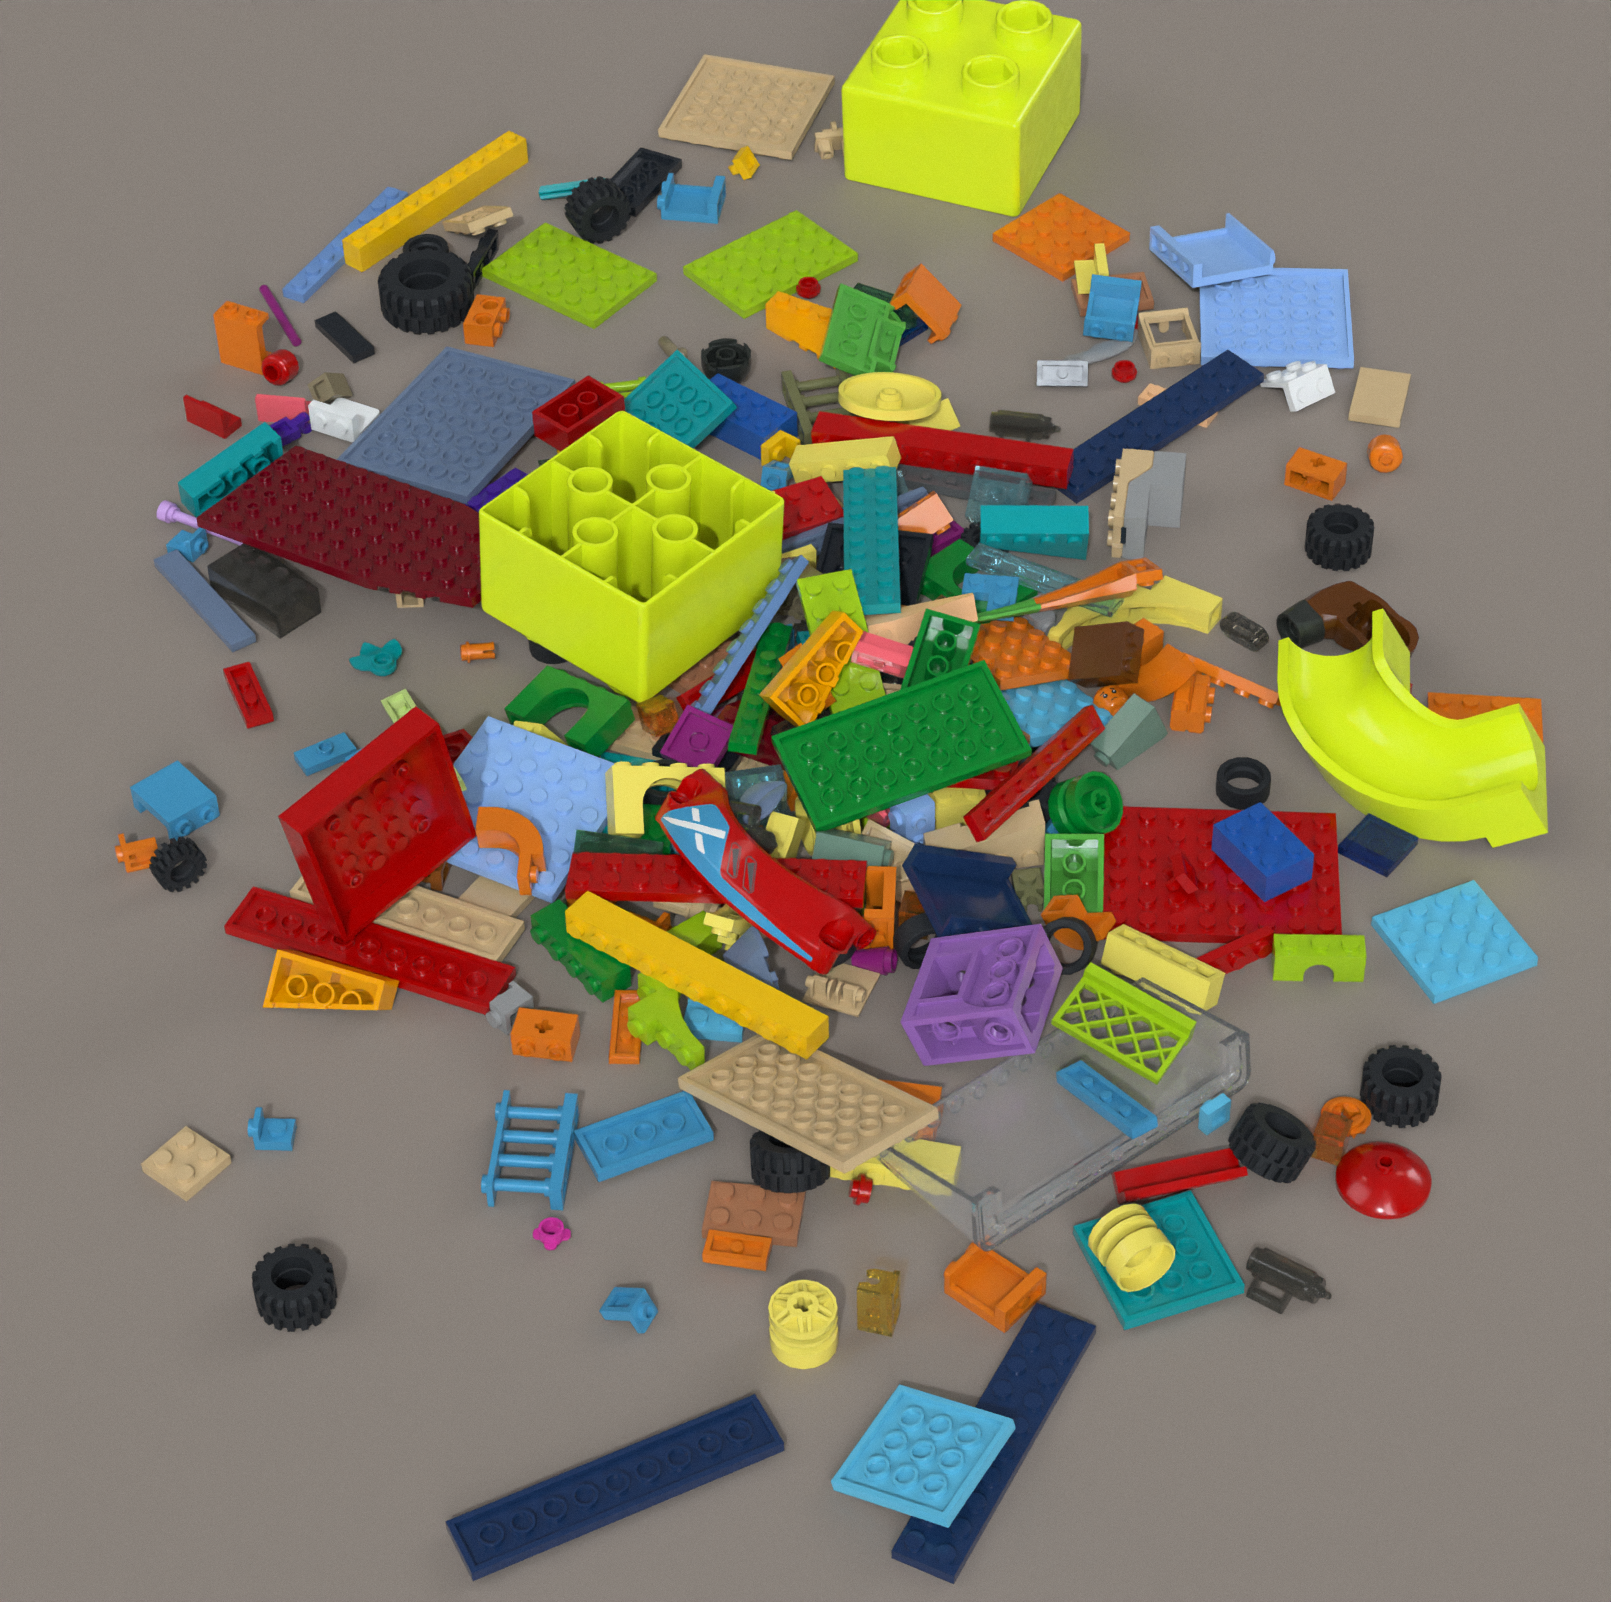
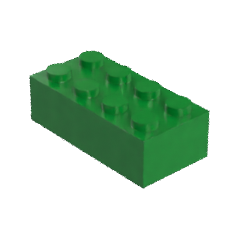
M926 608L901 689L970 665L981 624Z

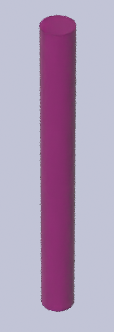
M267 285L260 286L259 291L290 342L295 347L299 346L302 342L269 287Z

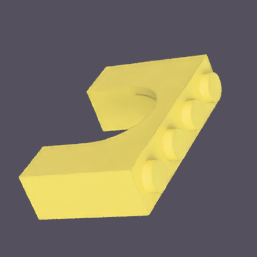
M630 762L614 763L605 773L608 841H637L644 834L643 797L647 789L654 786H668L677 790L683 778L698 769H705L726 789L725 769L715 768L714 764H700L698 767H687L685 763H674L670 767L659 766V763L656 762L644 763L642 766H631Z

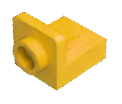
M779 430L761 445V465L764 466L773 460L781 462L784 457L791 459L796 446L801 445L800 439Z

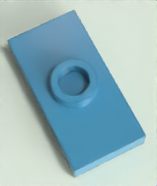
M345 732L294 752V759L305 775L309 776L345 761L344 757L356 752L357 748Z

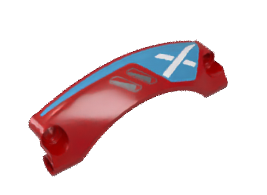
M698 769L684 777L677 790L668 793L655 819L685 862L735 912L769 939L806 963L812 970L826 975L831 970L838 956L846 954L851 945L860 950L867 947L874 940L876 929L852 906L822 891L787 869L750 837L731 810L728 801V790L705 769Z

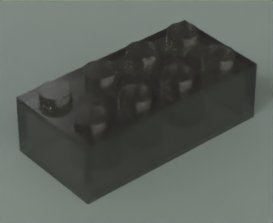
M243 543L207 565L210 585L218 595L280 639L322 613L318 588L263 550Z

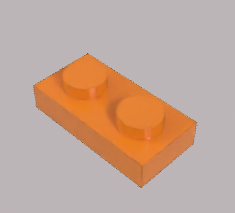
M709 1229L702 1259L705 1263L766 1271L772 1249V1238Z

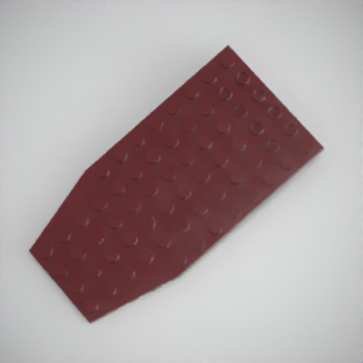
M301 446L291 448L197 517V526L367 589L378 590L380 586L389 588L390 593L399 595L402 591L413 592L416 598L439 597L440 602L471 608L481 602L478 512L450 498H445L430 491L388 478L387 476L376 474L367 469L330 458Z

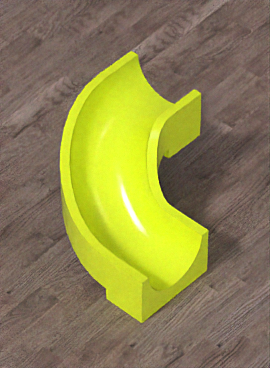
M1384 609L1372 612L1371 640L1360 649L1348 654L1338 656L1317 655L1301 649L1289 637L1278 640L1277 683L1283 714L1292 732L1323 778L1355 809L1377 823L1397 832L1420 839L1441 842L1468 841L1486 837L1492 848L1548 833L1545 746L1519 703L1459 720L1448 719L1429 710L1410 694V651Z

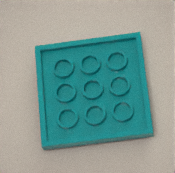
M676 350L624 399L625 412L693 449L737 408L734 402L679 350Z
M1191 1190L1141 1205L1154 1220L1157 1229H1160L1173 1245L1175 1259L1169 1270L1159 1280L1139 1291L1126 1292L1121 1290L1107 1272L1106 1267L1100 1263L1088 1246L1089 1235L1101 1218L1073 1226V1236L1124 1330L1244 1293L1245 1284Z

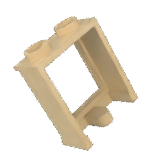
M1188 307L1138 313V336L1150 369L1200 364L1201 342H1199L1191 322ZM1182 320L1181 329L1185 333L1187 340L1155 342L1149 324L1157 323L1159 331L1165 333L1169 329V321Z

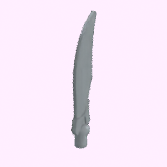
M1134 330L1133 342L1109 340L1095 344L1086 352L1068 355L1063 361H1088V364L1115 357L1128 350L1135 343L1138 330Z

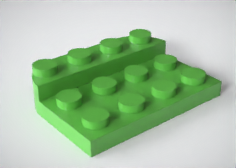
M840 283L818 361L854 376L873 372H893L896 368L895 360L906 323L901 322L898 315L893 311L895 307L890 303Z

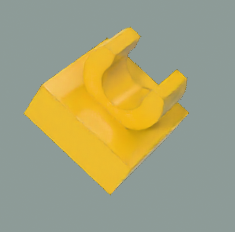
M749 146L740 148L732 160L733 165L728 166V169L732 175L740 173L743 180H746L753 176L760 164Z

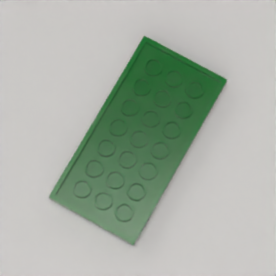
M985 660L772 736V744L815 833L817 831L833 829L1031 756L1032 753L1030 745Z

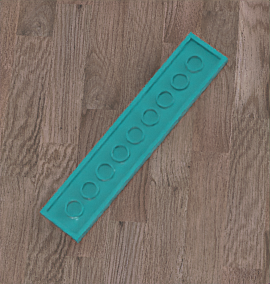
M878 466L875 469L854 467L849 470H843L844 570H852L864 615L901 613L896 467Z

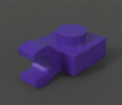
M306 412L298 414L292 420L284 417L269 425L281 437L282 447L302 437L301 433L308 434L312 431L311 425L307 422L310 420V416Z

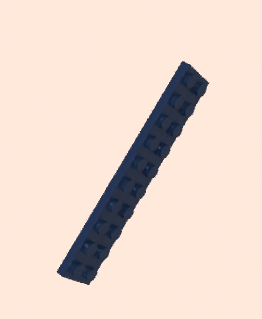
M1226 350L1074 448L1073 471L1067 489H1056L1076 504L1114 480L1116 459H1122L1123 448L1153 452L1160 450L1264 382V373L1230 350Z
M1039 1303L1035 1304L975 1407L1013 1419L1016 1427L949 1528L911 1516L891 1550L892 1559L954 1584L1093 1340L1096 1334L1095 1325Z
M753 1394L445 1521L446 1529L472 1581H475L785 1451L784 1442L757 1396Z

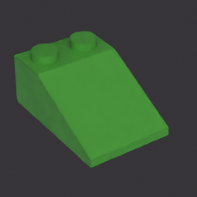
M1045 834L1044 909L1053 896L1078 895L1087 913L1103 912L1104 834Z

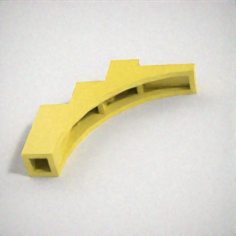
M1165 575L1163 580L1152 586L1151 590L1137 585V590L1130 597L1067 607L1062 620L1056 627L1053 626L1050 629L1047 637H1049L1050 641L1060 643L1061 647L1067 650L1073 644L1075 627L1124 621L1135 624L1142 618L1151 623L1188 627L1208 634L1221 619L1223 598Z
M772 811L760 847L773 858H796L806 821ZM727 904L715 912H706L703 922L704 925L712 927L711 933L718 935L717 942L726 944L724 950H728L753 926Z

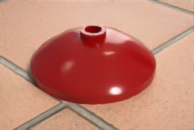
M1369 1142L1352 1148L1339 1161L1335 1176L1336 1187L1342 1199L1357 1212L1377 1219H1398L1415 1213L1428 1200L1432 1185L1431 1174L1425 1162L1410 1149L1389 1142Z

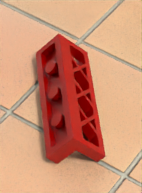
M1227 1148L1111 1173L1118 1204L1241 1179L1248 1176L1246 1166H1239L1238 1159L1233 1154V1151Z

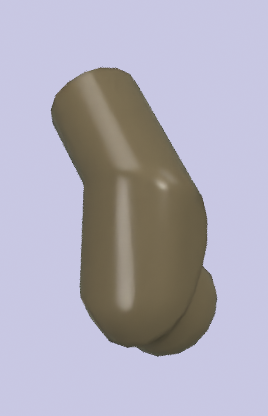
M667 336L659 338L658 345L668 357L676 350H679L688 358L685 348L677 349L676 345Z

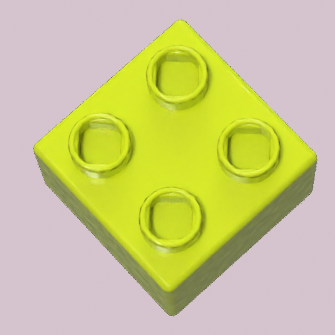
M899 0L842 85L845 178L851 181L1011 217L1018 216L1080 113L1081 22L1077 19L1054 15L1044 4L1031 0L1013 1L1008 4L987 0Z
M618 411L481 507L479 510L482 609L487 614L523 634L528 640L540 644L604 682L614 692L629 697L637 703H646L739 631L746 620L752 618L754 615L753 607L760 599L765 598L767 594L765 591L766 587L773 579H777L780 574L778 569L781 566L784 499L628 412Z

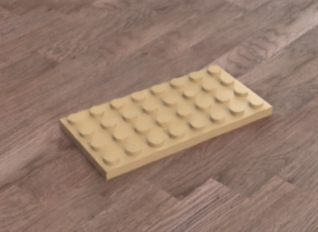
M759 1034L678 1077L679 1088L844 1174L854 1170L860 1164L876 1157L879 1153L894 1144L900 1143L906 1137L939 1119L937 1107L822 1051L816 1050L806 1060L797 1054L789 1052L786 1048L773 1041L766 1040Z

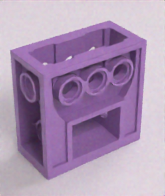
M1041 924L931 938L900 1022L924 1066L1035 1053L1063 967Z

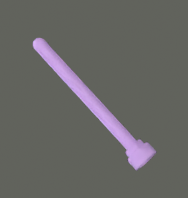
M167 500L160 503L157 509L158 520L166 523L178 521L190 527L199 528L197 526V518L181 512L175 503ZM206 530L208 534L263 555L267 553L266 551Z

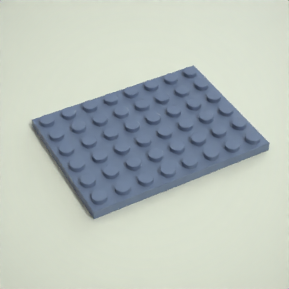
M446 346L337 460L467 504L473 496H477L534 434L532 411L574 385L575 380Z

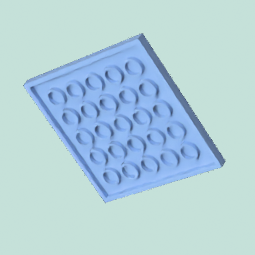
M1273 268V274L1199 287L1201 365L1208 363L1226 350H1230L1252 366L1286 367L1287 364L1300 361L1301 364L1315 361L1316 364H1327L1328 368L1344 369L1354 367L1348 269Z
M488 716L453 764L467 788L462 793L474 828L476 829L478 807L505 808L517 812L530 820L541 836L546 859V871L539 872L538 883H533L532 896L553 903L567 883L572 853L589 852L607 825L605 773L614 763ZM477 836L446 860L447 863L519 890L517 882L519 857L513 852L502 848H479Z

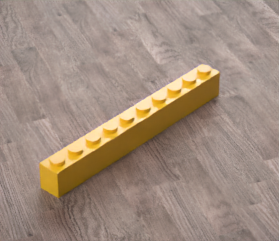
M507 131L342 239L345 264L360 272H364L402 247L410 238L420 235L528 163L526 138Z
M589 891L584 893L565 910L566 931L572 937L580 939L592 945L595 949L616 958L619 962L625 963L639 970L642 974L662 982L668 988L675 989L688 996L691 1000L707 1006L717 1014H722L737 1022L740 1026L756 1032L766 1040H771L786 1048L791 1053L807 1060L829 1038V1016Z

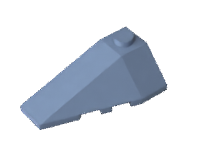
M752 926L723 954V961L780 991L776 972H770L766 959L769 958L766 945L758 929Z

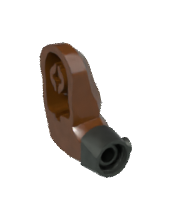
M1353 581L1333 584L1314 592L1304 600L1296 602L1283 611L1276 620L1281 639L1289 637L1300 648L1321 642L1323 639H1334L1338 645L1354 652L1366 645L1372 638V612L1384 609L1410 651V658L1419 640L1417 628L1410 621L1400 616L1381 597Z

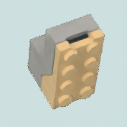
M1123 448L1122 459H1116L1113 480L1114 493L1112 492L1110 505L1112 510L1109 509L1108 516L1109 529H1113L1108 530L1107 546H1112L1111 557L1121 558L1122 556V558L1127 559L1144 558L1148 525L1180 528L1186 453L1153 452Z

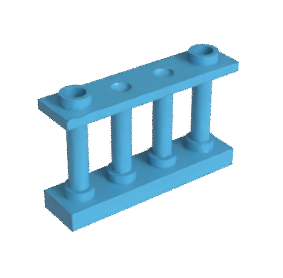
M510 1090L503 1091L502 1101L497 1102L495 1107V1120L498 1122L488 1174L482 1175L481 1192L486 1193L489 1207H494L497 1191L544 1193V1196L550 1199L551 1210L563 1211L575 1144L574 1130H577L580 1115L578 1094L565 1093L563 1106L559 1105L557 1109L512 1106ZM511 1119L557 1121V1124H560L559 1129H554L553 1132L509 1130ZM506 1142L553 1145V1148H556L555 1153H550L549 1156L504 1154ZM502 1167L548 1169L551 1172V1178H545V1181L500 1178Z

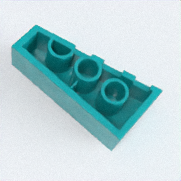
M266 422L262 423L180 480L178 488L181 503L197 518L208 508L283 455L281 437Z
M980 505V547L1086 560L1089 539L1088 506Z

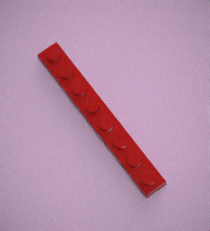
M1093 705L1083 707L963 816L976 842L986 840L1105 730Z

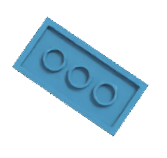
M682 1091L574 1130V1139L597 1181L601 1182L713 1141L714 1134L693 1096Z

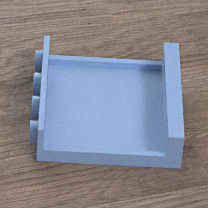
M1230 213L1226 214L1225 228L1172 237L1159 225L1150 227L1149 250L1192 288L1273 274V264L1276 259L1274 250Z

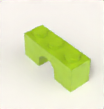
M1274 934L1271 956L1273 981H1303L1304 972L1309 967L1325 965L1332 969L1333 982H1363L1367 958L1365 935Z

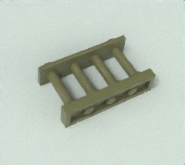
M836 368V376L799 382L798 379H794L791 370L781 372L782 394L786 405L797 412L798 437L801 445L812 444V424L819 411L812 413L810 410L806 411L807 407L838 402V392L809 397L800 395L801 392L834 386L839 388V385L844 380L850 378L849 373ZM843 407L822 411L862 417L847 411Z

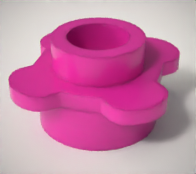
M555 1217L542 1220L538 1228L533 1230V1238L540 1240L546 1250H555L557 1245L562 1241L569 1240L571 1237V1231L564 1229L563 1222Z

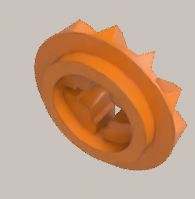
M1336 1097L1329 1100L1321 1110L1322 1125L1328 1128L1329 1134L1338 1133L1340 1139L1344 1135H1350L1354 1139L1358 1133L1365 1134L1367 1127L1371 1124V1112L1358 1099ZM1341 1112L1347 1119H1351V1123H1346L1344 1119H1341Z

